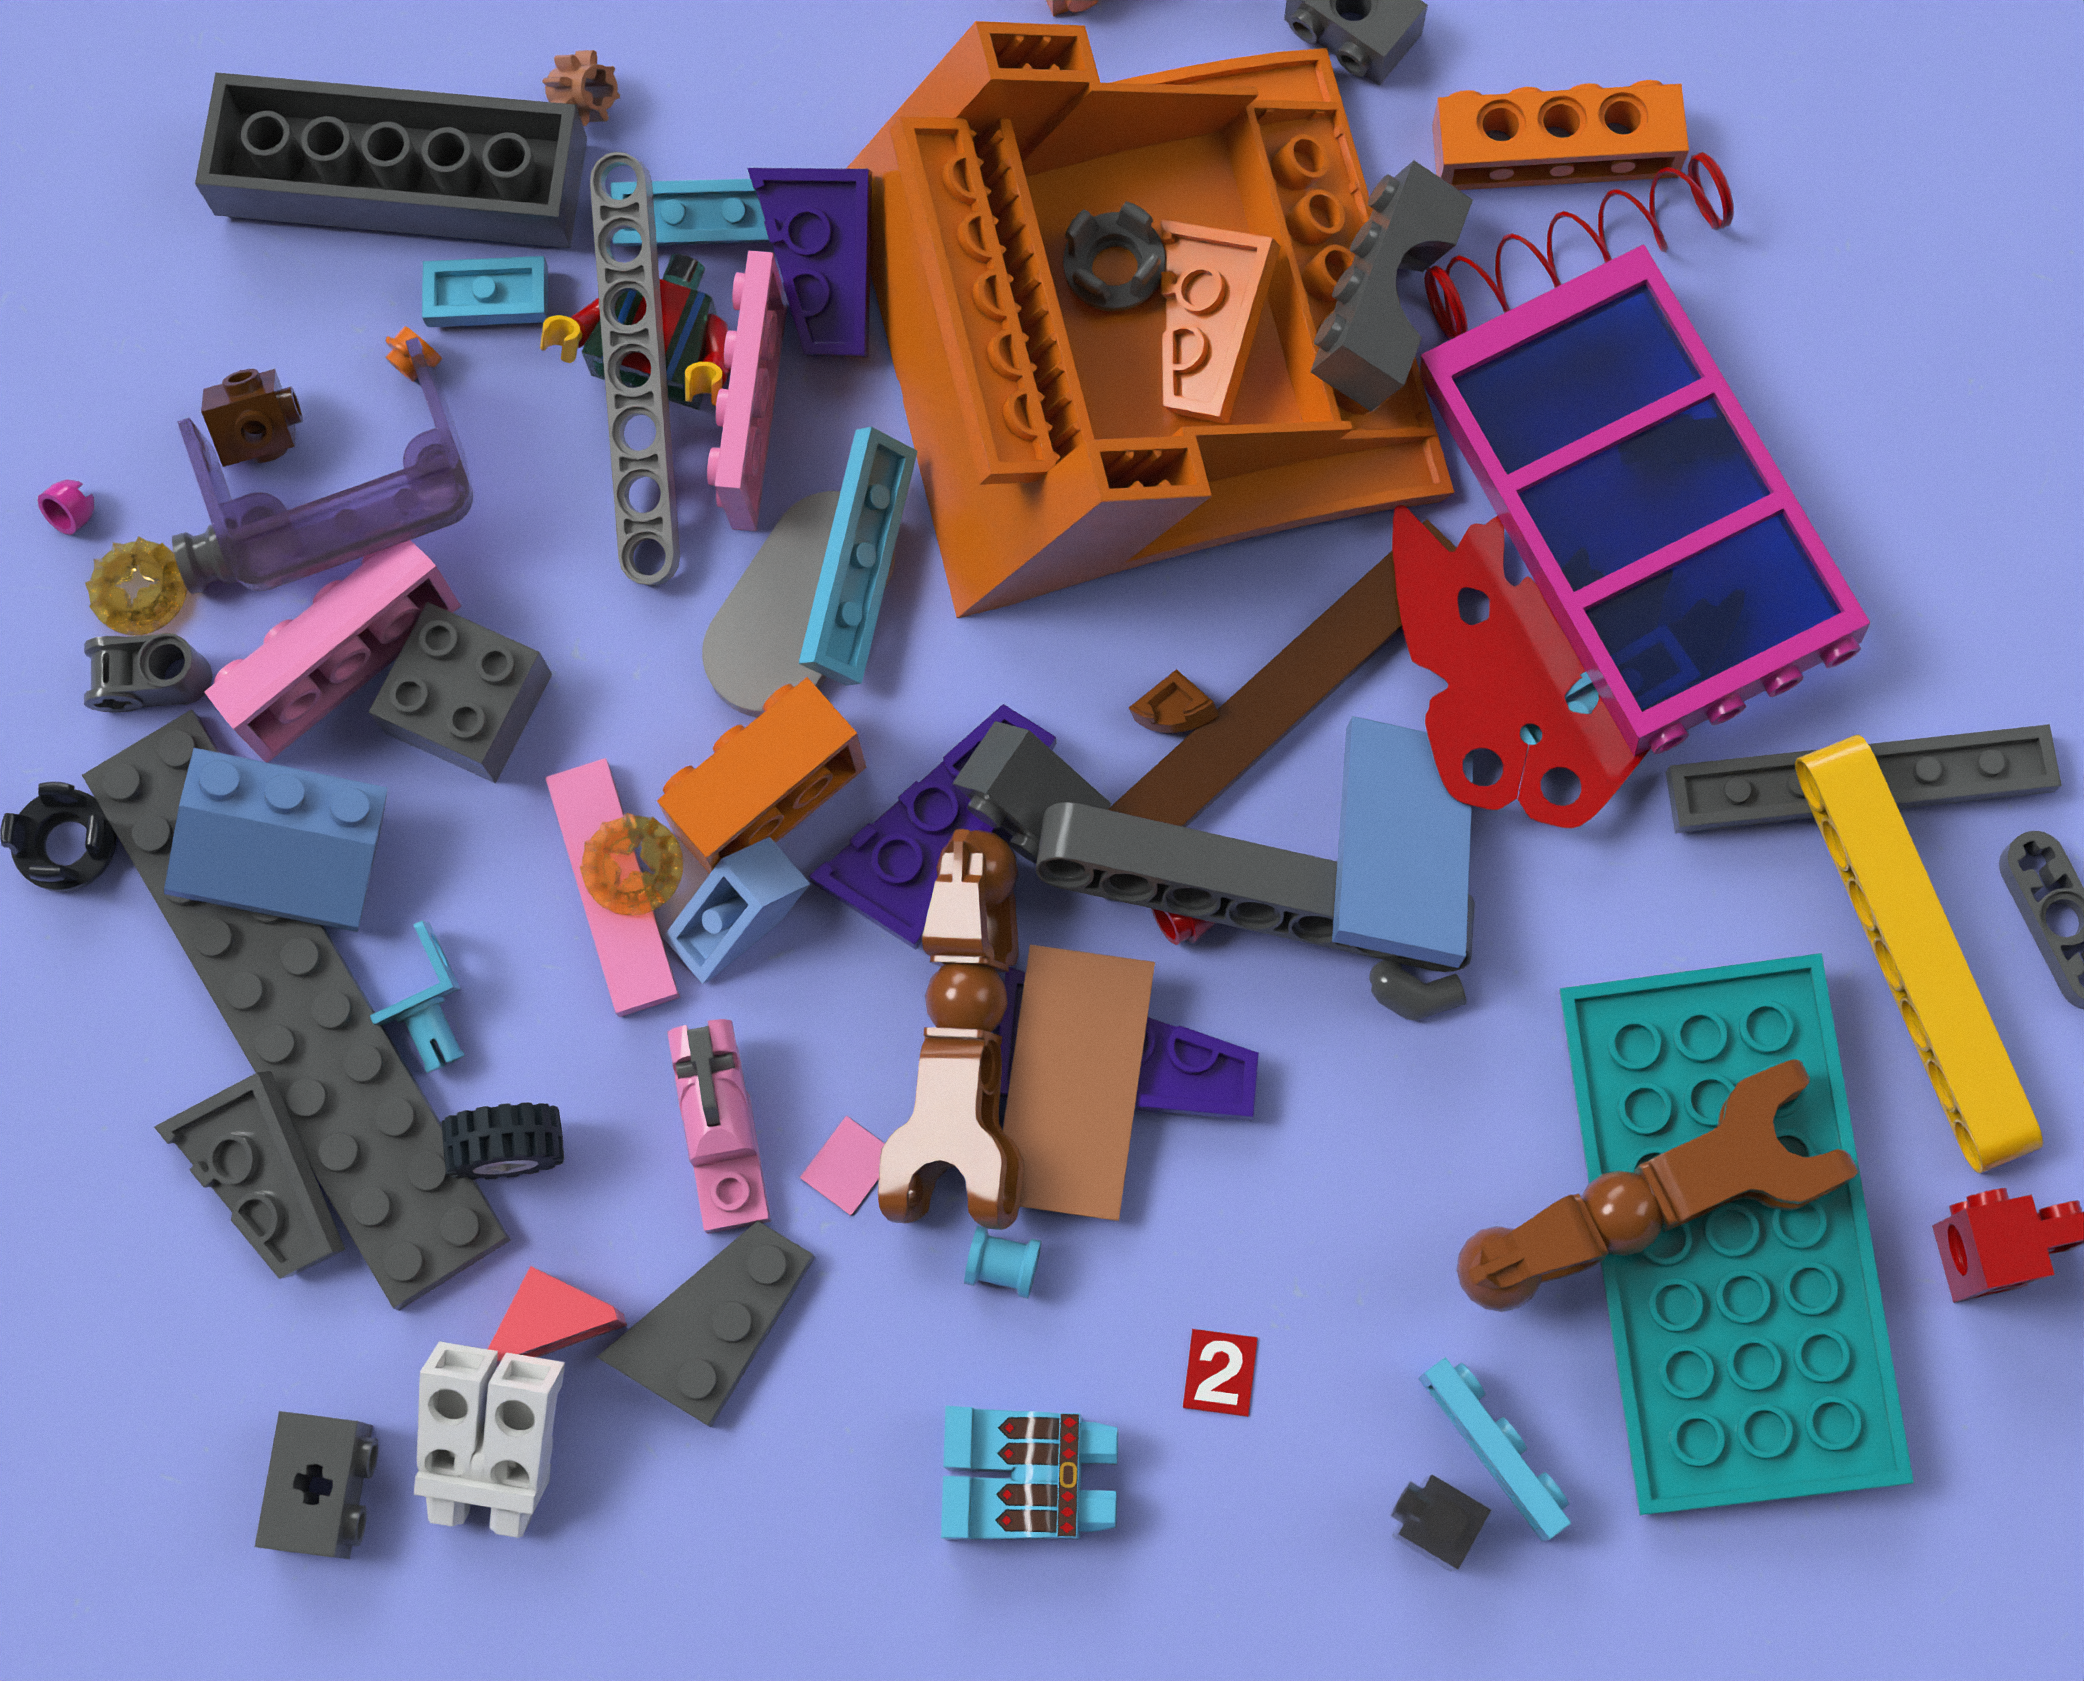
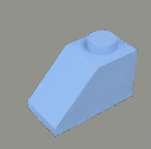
M768 837L721 858L664 934L663 938L698 980L704 984L712 980L776 927L809 887L810 883L776 843Z

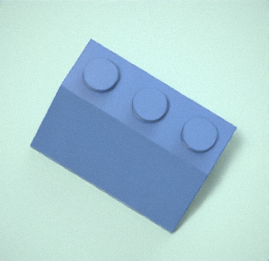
M193 748L178 808L164 894L358 932L383 822L388 787Z

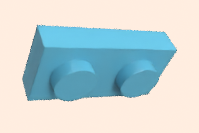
M544 256L423 261L422 319L427 327L542 323L548 318V264Z

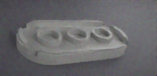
M826 491L810 495L795 503L784 513L706 631L702 647V659L706 675L719 698L738 712L759 717L764 713L762 707L766 700L782 686L792 684L795 687L808 677L819 689L827 678L798 663L841 491ZM893 552L885 588L894 571L895 552Z

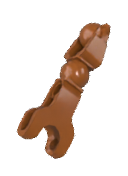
M956 829L948 844L942 849L936 866L938 878L934 884L922 936L923 950L930 956V963L941 966L930 978L925 993L927 1014L936 1028L924 1027L923 1036L925 1038L919 1057L913 1114L907 1123L891 1134L881 1149L878 1203L882 1214L893 1223H910L919 1220L929 1210L936 1180L949 1168L957 1167L966 1180L968 1212L973 1220L987 1229L1004 1230L1011 1226L1018 1216L1024 1176V1160L1014 1141L1003 1132L999 1124L1002 1075L1001 1045L1003 1036L991 1032L1002 1022L1008 1005L1005 984L997 972H1009V966L1016 965L1019 957L1016 898L1014 895L1019 872L1015 854L1008 843L996 833L984 830Z
M1792 1059L1738 1082L1719 1112L1717 1128L1638 1165L1634 1173L1613 1171L1601 1174L1587 1185L1582 1196L1579 1193L1565 1196L1516 1229L1495 1226L1478 1231L1467 1239L1459 1253L1457 1263L1459 1282L1470 1300L1487 1310L1504 1312L1517 1309L1533 1298L1541 1283L1586 1271L1597 1265V1263L1604 1261L1608 1253L1622 1256L1639 1253L1654 1243L1661 1230L1663 1233L1742 1198L1756 1200L1770 1208L1792 1211L1844 1186L1859 1170L1851 1155L1845 1150L1835 1149L1826 1154L1805 1158L1788 1152L1776 1138L1773 1124L1776 1111L1785 1103L1796 1099L1810 1082V1077L1802 1061Z

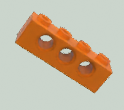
M1642 80L1627 87L1602 88V86L1594 83L1576 85L1569 90L1542 91L1536 87H1521L1505 94L1482 95L1473 90H1463L1452 93L1448 97H1438L1432 123L1436 175L1458 190L1653 179L1660 169L1666 167L1681 171L1689 152L1682 83L1662 84L1657 80ZM1611 123L1622 124L1631 133L1618 134L1611 131L1607 125ZM1560 127L1568 131L1571 136L1566 138L1555 137L1546 128ZM1499 130L1506 133L1511 139L1496 141L1489 138L1485 132ZM1667 173L1662 175L1659 179L1679 178V176L1677 174Z

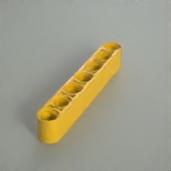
M1856 734L1797 758L1795 770L1801 789L1965 1159L1977 1173L1981 1174L2043 1147V1138L2037 1119L1870 746L1861 735Z

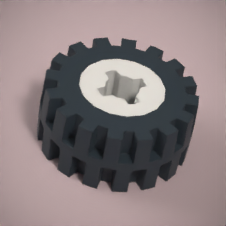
M532 1102L518 1105H510V1103L499 1104L497 1107L483 1106L476 1108L474 1111L464 1110L457 1112V1115H449L445 1120H442L446 1174L452 1176V1178L468 1177V1179L472 1178L473 1180L485 1178L486 1180L503 1176L507 1178L516 1177L518 1174L538 1173L539 1170H549L555 1168V1165H561L564 1161L560 1113L555 1105L549 1106L546 1103L532 1105Z

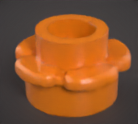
M404 326L394 338L386 337L385 341L392 350L385 358L401 374L412 382L420 374L428 380H432L435 377L431 371L439 364L442 358L415 332Z

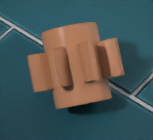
M595 50L576 51L575 54L556 55L554 57L556 68L549 73L547 78H543L542 81L545 84L548 101L575 104L583 126H587L588 122H606L609 120L606 110L613 105L616 99L620 98L617 81L613 74L615 71L614 66L598 65L597 51Z

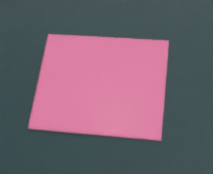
M846 1115L800 1178L846 1213L852 1215L879 1179L880 1154L885 1143Z

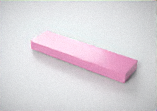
M604 758L545 777L615 1013L618 1017H622L680 998L607 759Z

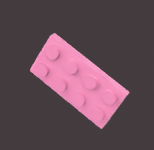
M748 251L745 273L737 272L733 283V309L740 312L737 331L728 330L725 339L724 363L726 368H731L729 389H719L717 396L716 424L723 427L720 448L712 447L709 453L707 480L709 485L715 486L717 506L724 508L731 528L735 530L757 531L788 302L774 254L772 252Z

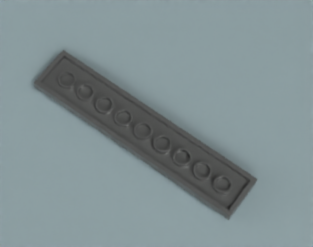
M191 709L82 774V777L255 1073L272 1072L315 1176L391 1306L399 1311L508 1243L511 1239L477 1182L472 1178L456 1179L446 1174L442 1124L382 1025H373L370 1015L374 1014L375 1011L323 925L164 894L178 808L193 748L220 753L199 716Z

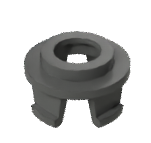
M1126 201L1120 212L1103 213L1093 217L1092 214L1083 209L1071 221L1065 233V238L1068 239L1063 256L1064 273L1073 293L1085 304L1103 311H1124L1145 302L1159 287L1161 272L1165 271V251L1160 237L1151 227L1153 219L1144 209ZM1110 247H1121L1129 250L1137 261V272L1133 278L1119 286L1106 285L1092 271L1096 256L1102 250Z

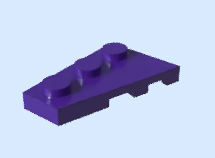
M747 168L765 218L764 225L770 243L773 245L784 282L782 284L803 353L807 356L869 357L872 172L869 169Z

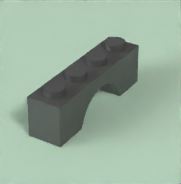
M1415 160L1395 177L1387 174L1380 180L1368 200V206L1373 209L1370 219L1360 228L1350 247V251L1356 254L1353 263L1342 274L1333 290L1332 297L1337 300L1335 309L1322 323L1315 336L1314 344L1319 347L1310 373L1369 411L1375 409L1405 385L1422 337L1407 319L1399 302L1396 288L1397 269H1409L1423 273L1457 244L1473 199Z

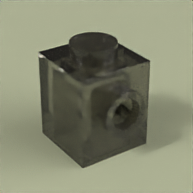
M1431 1474L1423 1479L1420 1486L1412 1481H1409L1390 1514L1392 1518L1399 1521L1391 1537L1449 1572L1456 1571L1460 1568L1491 1509Z

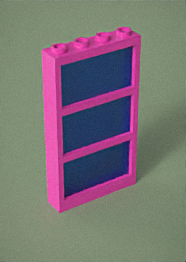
M1644 244L1421 354L1420 377L1425 389L1634 756L1650 748L1654 754L1668 751L1679 745L1689 736L1686 730L1708 719L1713 726L1724 723L1746 708L1744 701L1764 691L1767 692L1769 697L1782 694L1803 680L1802 672L1822 662L1826 668H1833L1851 659L1861 650L1859 644L1862 643L1870 625L1869 619Z

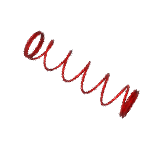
M1701 152L1691 156L1688 164V176L1674 168L1666 167L1660 169L1653 178L1650 189V212L1631 194L1618 189L1608 191L1602 199L1598 214L1599 237L1577 215L1566 211L1556 213L1550 222L1547 234L1548 261L1535 245L1524 237L1513 233L1505 235L1498 245L1495 257L1497 286L1482 267L1471 259L1460 255L1450 260L1446 270L1437 265L1427 268L1424 276L1425 290L1439 326L1450 339L1468 331L1463 303L1453 281L1449 277L1454 263L1460 261L1468 263L1484 278L1499 300L1504 313L1510 311L1502 284L1501 253L1506 241L1512 239L1519 240L1529 247L1547 270L1554 287L1560 286L1561 283L1556 274L1552 251L1553 229L1555 223L1560 218H1572L1590 234L1601 250L1605 263L1612 260L1605 242L1604 209L1609 198L1615 195L1625 196L1639 208L1651 224L1660 250L1666 253L1668 249L1667 243L1657 224L1655 211V189L1657 181L1664 174H1677L1690 185L1694 200L1712 229L1718 231V229L1730 226L1734 217V203L1727 179L1720 166L1712 157ZM1699 161L1709 171L1716 184L1723 208V220L1717 216L1704 193L1699 175ZM1436 279L1444 290L1446 311L1439 297Z

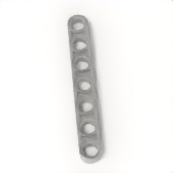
M613 152L604 155L594 165L590 177L618 559L622 571L629 579L639 584L655 586L666 583L675 575L680 562V546L653 187L650 173L642 162L627 153ZM617 166H630L637 176L636 189L628 198L622 200L612 199L605 187L608 173ZM634 228L640 234L642 240L641 251L632 261L626 263L617 262L611 254V239L620 229ZM630 290L641 292L647 304L643 319L633 325L621 324L615 314V303L618 297ZM642 353L650 361L651 376L644 385L637 388H629L621 380L619 374L620 365L629 354ZM638 415H646L655 424L656 437L652 445L647 449L637 451L630 448L626 443L624 430L630 419ZM650 477L659 485L661 491L660 501L652 511L640 513L630 504L629 490L638 479ZM648 539H654L659 542L664 548L666 555L662 569L652 575L641 573L635 566L633 559L637 546Z

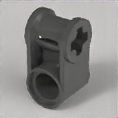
M162 633L134 637L101 636L89 639L84 643V653L87 657L91 658V690L84 694V704L92 710L127 712L142 707L186 705L202 698L205 695L204 691L211 686L213 675L210 664L185 639L176 634ZM185 659L184 667L180 674L165 680L168 667L176 660Z

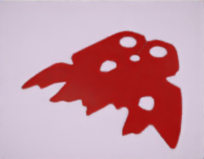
M1400 504L1396 506L1393 515L1392 552L1397 599L1409 654L1412 662L1432 671L1448 683V688L1431 698L1429 710L1425 715L1427 735L1438 773L1445 788L1455 800L1464 804L1488 810H1499L1518 799L1529 818L1537 822L1570 829L1582 826L1607 804L1651 748L1636 756L1632 754L1600 695L1598 703L1591 714L1573 712L1569 709L1565 695L1582 678L1581 674L1586 671L1537 584L1527 576L1519 585L1513 586L1504 577V526L1498 516L1491 519L1485 525L1472 524L1467 529L1455 552H1449L1405 505ZM1585 549L1579 550L1562 569L1574 592L1603 578V575L1598 571L1590 569ZM1666 570L1585 611L1610 656L1658 629L1657 624L1661 614L1663 598L1673 577L1671 570ZM1468 587L1482 591L1489 598V618L1475 625H1469L1461 619L1457 598L1462 588ZM1742 591L1733 592L1716 608L1710 606L1705 600H1700L1681 621L1666 626L1700 674L1699 679L1685 687L1701 682L1726 646L1736 627L1744 605V593ZM1661 644L1618 667L1620 673L1624 670H1634L1641 675V689L1637 693L1632 694L1635 700L1681 673ZM1667 696L1666 698H1664V699L1660 700L1659 702L1653 704L1652 706H1650V707L1644 709L1643 711H1645V710H1647V709H1649V708H1651V707H1653V706H1655V705H1657V704H1659V703H1661V702H1663V701L1669 699L1670 696ZM1526 724H1534L1542 731V739L1535 745L1523 742L1520 737V730ZM1486 748L1495 752L1500 757L1503 764V773L1495 784L1478 786L1466 778L1463 772V760L1471 750ZM1556 767L1567 768L1573 771L1581 782L1579 798L1566 806L1549 802L1541 790V780L1547 771Z

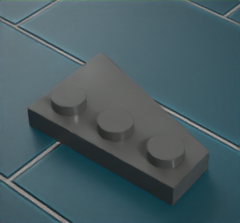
M271 1071L257 1072L154 1126L167 1144L175 1143L192 1163L193 1166L189 1170L204 1188L211 1187L230 1209L233 1224L279 1279L294 1276L345 1250Z
M757 1221L599 1354L597 1358L707 1426L712 1427L812 1264L815 1256Z

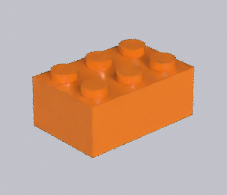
M808 677L795 687L792 684H786L779 688L764 703L762 707L764 713L745 728L740 724L729 729L714 744L713 751L715 753L697 768L690 765L679 770L664 785L663 792L665 794L657 800L674 834L709 874L721 858L768 837L777 843L867 768L857 732Z

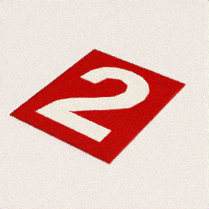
M1192 1329L1183 1408L1248 1417L1258 1337Z

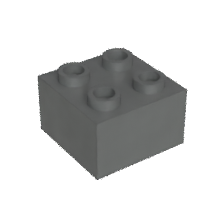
M427 602L368 713L385 734L496 783L552 673L539 651Z

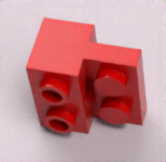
M1999 1188L1967 1196V1201L1949 1206L1950 1217L1932 1225L1953 1303L2016 1290L2034 1281L2055 1275L2049 1255L2084 1246V1212L2079 1200L2039 1209V1213H2037L2032 1195L2009 1199L2007 1188Z

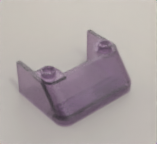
M417 337L405 342L436 428L418 434L408 443L403 455L404 469L287 510L278 498L263 492L250 493L232 500L215 448L190 418L177 421L225 565L231 575L242 586L254 591L271 590L459 522L467 515L473 503V488L466 454L437 372Z

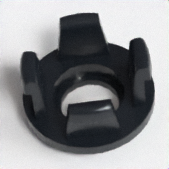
M57 781L40 783L38 785L39 796L29 802L19 814H4L0 828L1 845L11 850V855L17 869L34 885L55 892L80 889L92 883L106 870L115 852L117 835L95 797L86 792L75 790V786L69 783ZM61 823H80L87 829L85 840L87 851L79 860L71 865L55 864L46 853L48 835Z

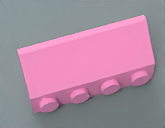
M401 533L394 540L383 541L370 549L364 556L362 565L343 581L335 580L325 585L315 595L313 605L294 620H284L274 626L265 636L264 644L247 658L234 660L223 667L216 675L214 684L204 693L236 733L264 762L268 763L399 656L427 602L451 613L456 611L461 605L437 566L409 538Z

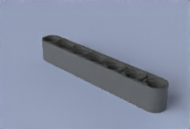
M1057 803L1049 806L1044 812L1036 874L1048 885L1432 971H1457L1470 964L1475 902L1469 894L1466 957L1460 967L1456 968L1332 942L1337 861L1079 803Z

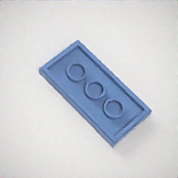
M1352 716L1346 728L1332 942L1459 968L1466 957L1472 805L1459 802L1448 793L1438 773L1427 732ZM1471 750L1463 760V772L1471 783H1473L1474 750Z

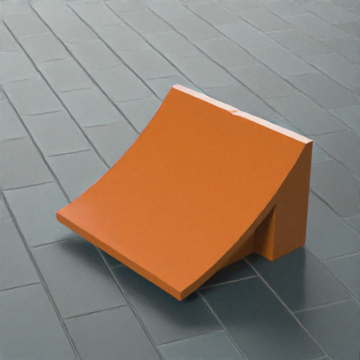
M975 21L846 168L869 169L872 172L870 272L896 377L900 382L903 394V405L914 449L918 451L916 457L957 618L1010 606L1106 575L1202 549L1297 527L1391 510L1400 504L1411 507L1439 503L1454 493L1423 381L1420 377L1416 357L1413 360L1405 385L1372 411H1369L1310 373L1319 347L1314 344L1315 336L1322 323L1335 309L1337 300L1332 297L1333 290L1342 274L1352 265L1356 254L1350 251L1351 244L1360 228L1370 219L1373 211L1368 206L1369 193L1327 48L1281 51L1232 58L1141 75L1111 83H1100L1085 25ZM1127 201L1141 207L1152 217L1151 227L1157 232L1160 239L1161 219L1272 237L1281 246L1228 424L1173 414L1163 406L1162 334L1166 331V298L1162 295L1161 283L1153 295L1145 302L1124 311H1103L1085 304L1073 293L1067 283L1063 266L1064 250L1068 239L1065 238V233L1071 221L1083 209L1094 217L1103 213L1120 212V209ZM1110 247L1102 250L1096 256L1092 271L1106 285L1119 286L1133 278L1137 272V261L1129 250L1121 247Z

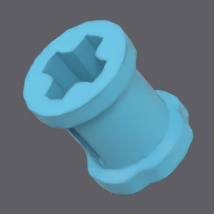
M977 1226L968 1256L964 1284L974 1286L978 1280L1017 1289L1019 1297L1028 1299L1037 1269L1042 1241L1031 1239L1028 1244L1018 1243L990 1236L987 1228Z

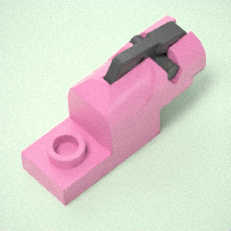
M726 1019L709 1020L708 1026L688 1030V1026L683 1025L671 1029L667 1033L675 1072L677 1095L689 1162L694 1167L704 1231L709 1234L751 1226L757 1221L761 1223L771 1222L751 1099L745 1088L741 1059L732 1021Z

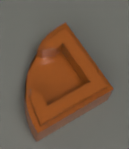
M1177 669L1129 707L1134 720L1147 729L1163 733L1192 730L1207 724L1219 716L1214 702Z

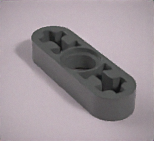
M2041 831L2025 832L2015 838L2003 850L1999 860L2000 873L2061 993L2072 1005L2084 1009V987L2078 979L2084 973V963L2079 953H2076L2068 960L2063 954L2064 951L2071 950L2084 941V887L2063 847L2053 836ZM2024 848H2026L2031 856L2041 854L2045 858L2046 865L2039 870L2041 879L2034 869L2023 871L2020 868L2018 861L2026 855ZM2058 881L2061 889L2048 893L2038 902L2035 900L2033 894L2044 887V885L2048 888ZM2064 904L2074 910L2079 921V927L2074 936L2062 937L2050 930L2045 918L2049 905ZM2082 952L2081 956L2084 960V952Z

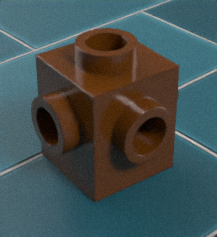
M256 369L240 370L225 377L222 384L203 389L201 413L223 467L250 459L254 463L269 462L283 456L287 449L295 447L296 424L303 422L300 404L292 386L282 389L275 369L261 373Z

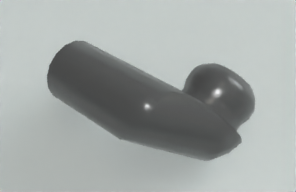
M1387 960L1377 963L1369 974V980L1372 984L1371 992L1376 1000L1407 1020H1419L1466 1004L1465 992L1457 974L1424 984L1402 970L1401 964Z

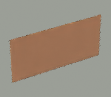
M1030 945L1003 1132L1014 1141L1024 1160L1020 1207L1119 1221L1155 962Z

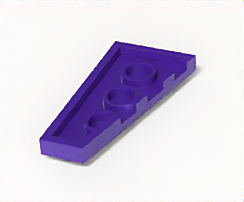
M1002 704L943 757V762L920 782L915 781L898 796V801L874 823H868L849 840L850 844L828 863L825 861L808 876L810 882L916 950L922 942L933 888L938 878L936 866L942 849L948 844L956 829L984 830L992 833L998 831V829L982 822L967 809L971 799L952 783L995 721L1030 730L1051 750L1057 744L1056 737L1005 704Z
M1009 967V972H1005L1004 984L1008 1005L999 1030V1035L1003 1036L1001 1045V1098H1008L1026 972ZM1147 1017L1135 1110L1252 1121L1259 1053L1180 1025L1176 1027Z

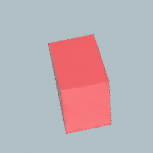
M530 1266L488 1350L498 1351V1367L506 1353L537 1358L627 1326L624 1314L615 1307Z

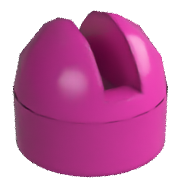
M69 479L59 481L38 496V506L45 519L55 529L64 534L71 535L88 522L94 511V496L90 494L85 498L83 493L78 490L83 485L80 481Z

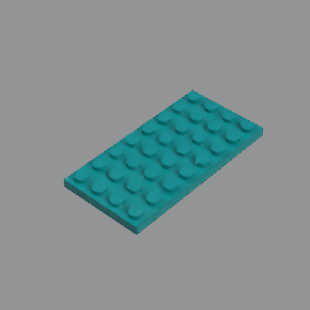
M1822 953L1560 988L1559 995L1588 1184L1601 1174L1613 1171L1634 1173L1638 1165L1717 1128L1719 1112L1738 1082L1792 1059L1802 1061L1810 1077V1082L1796 1099L1785 1103L1776 1111L1773 1120L1776 1138L1788 1152L1805 1158L1826 1154L1835 1149L1845 1150L1851 1155L1859 1170L1844 1186L1801 1208L1792 1211L1779 1210L1767 1207L1753 1199L1742 1198L1663 1233L1661 1230L1654 1243L1639 1253L1626 1256L1608 1253L1604 1261L1600 1262L1639 1516L1913 1484V1474Z

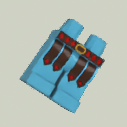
M945 1406L943 1467L949 1471L1011 1472V1478L943 1476L941 1538L945 1540H1080V1532H1097L1116 1528L1117 1491L1081 1490L1082 1464L1118 1465V1428L1096 1422H1083V1417L1080 1413L1008 1411Z

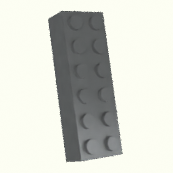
M215 72L195 185L215 216L570 248L587 135L575 104Z

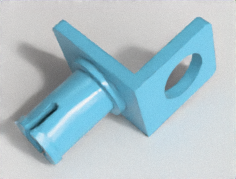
M421 920L413 925L440 983L370 1015L373 1025L377 1026L386 1025L394 1020H397L398 1023L405 1022L424 1062L425 1071L430 1073L445 1066L435 1041H437L446 1063H453L464 1057L465 1054L460 1049L440 1006L445 1002L444 997L461 988L431 924Z

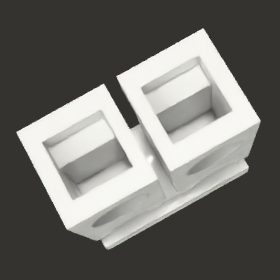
M439 1341L420 1371L417 1435L418 1473L415 1476L414 1495L426 1497L427 1514L430 1523L453 1527L465 1522L470 1512V1504L490 1507L489 1528L495 1534L519 1538L523 1536L549 1483L557 1394L562 1387L565 1362L506 1353L497 1367L498 1351Z

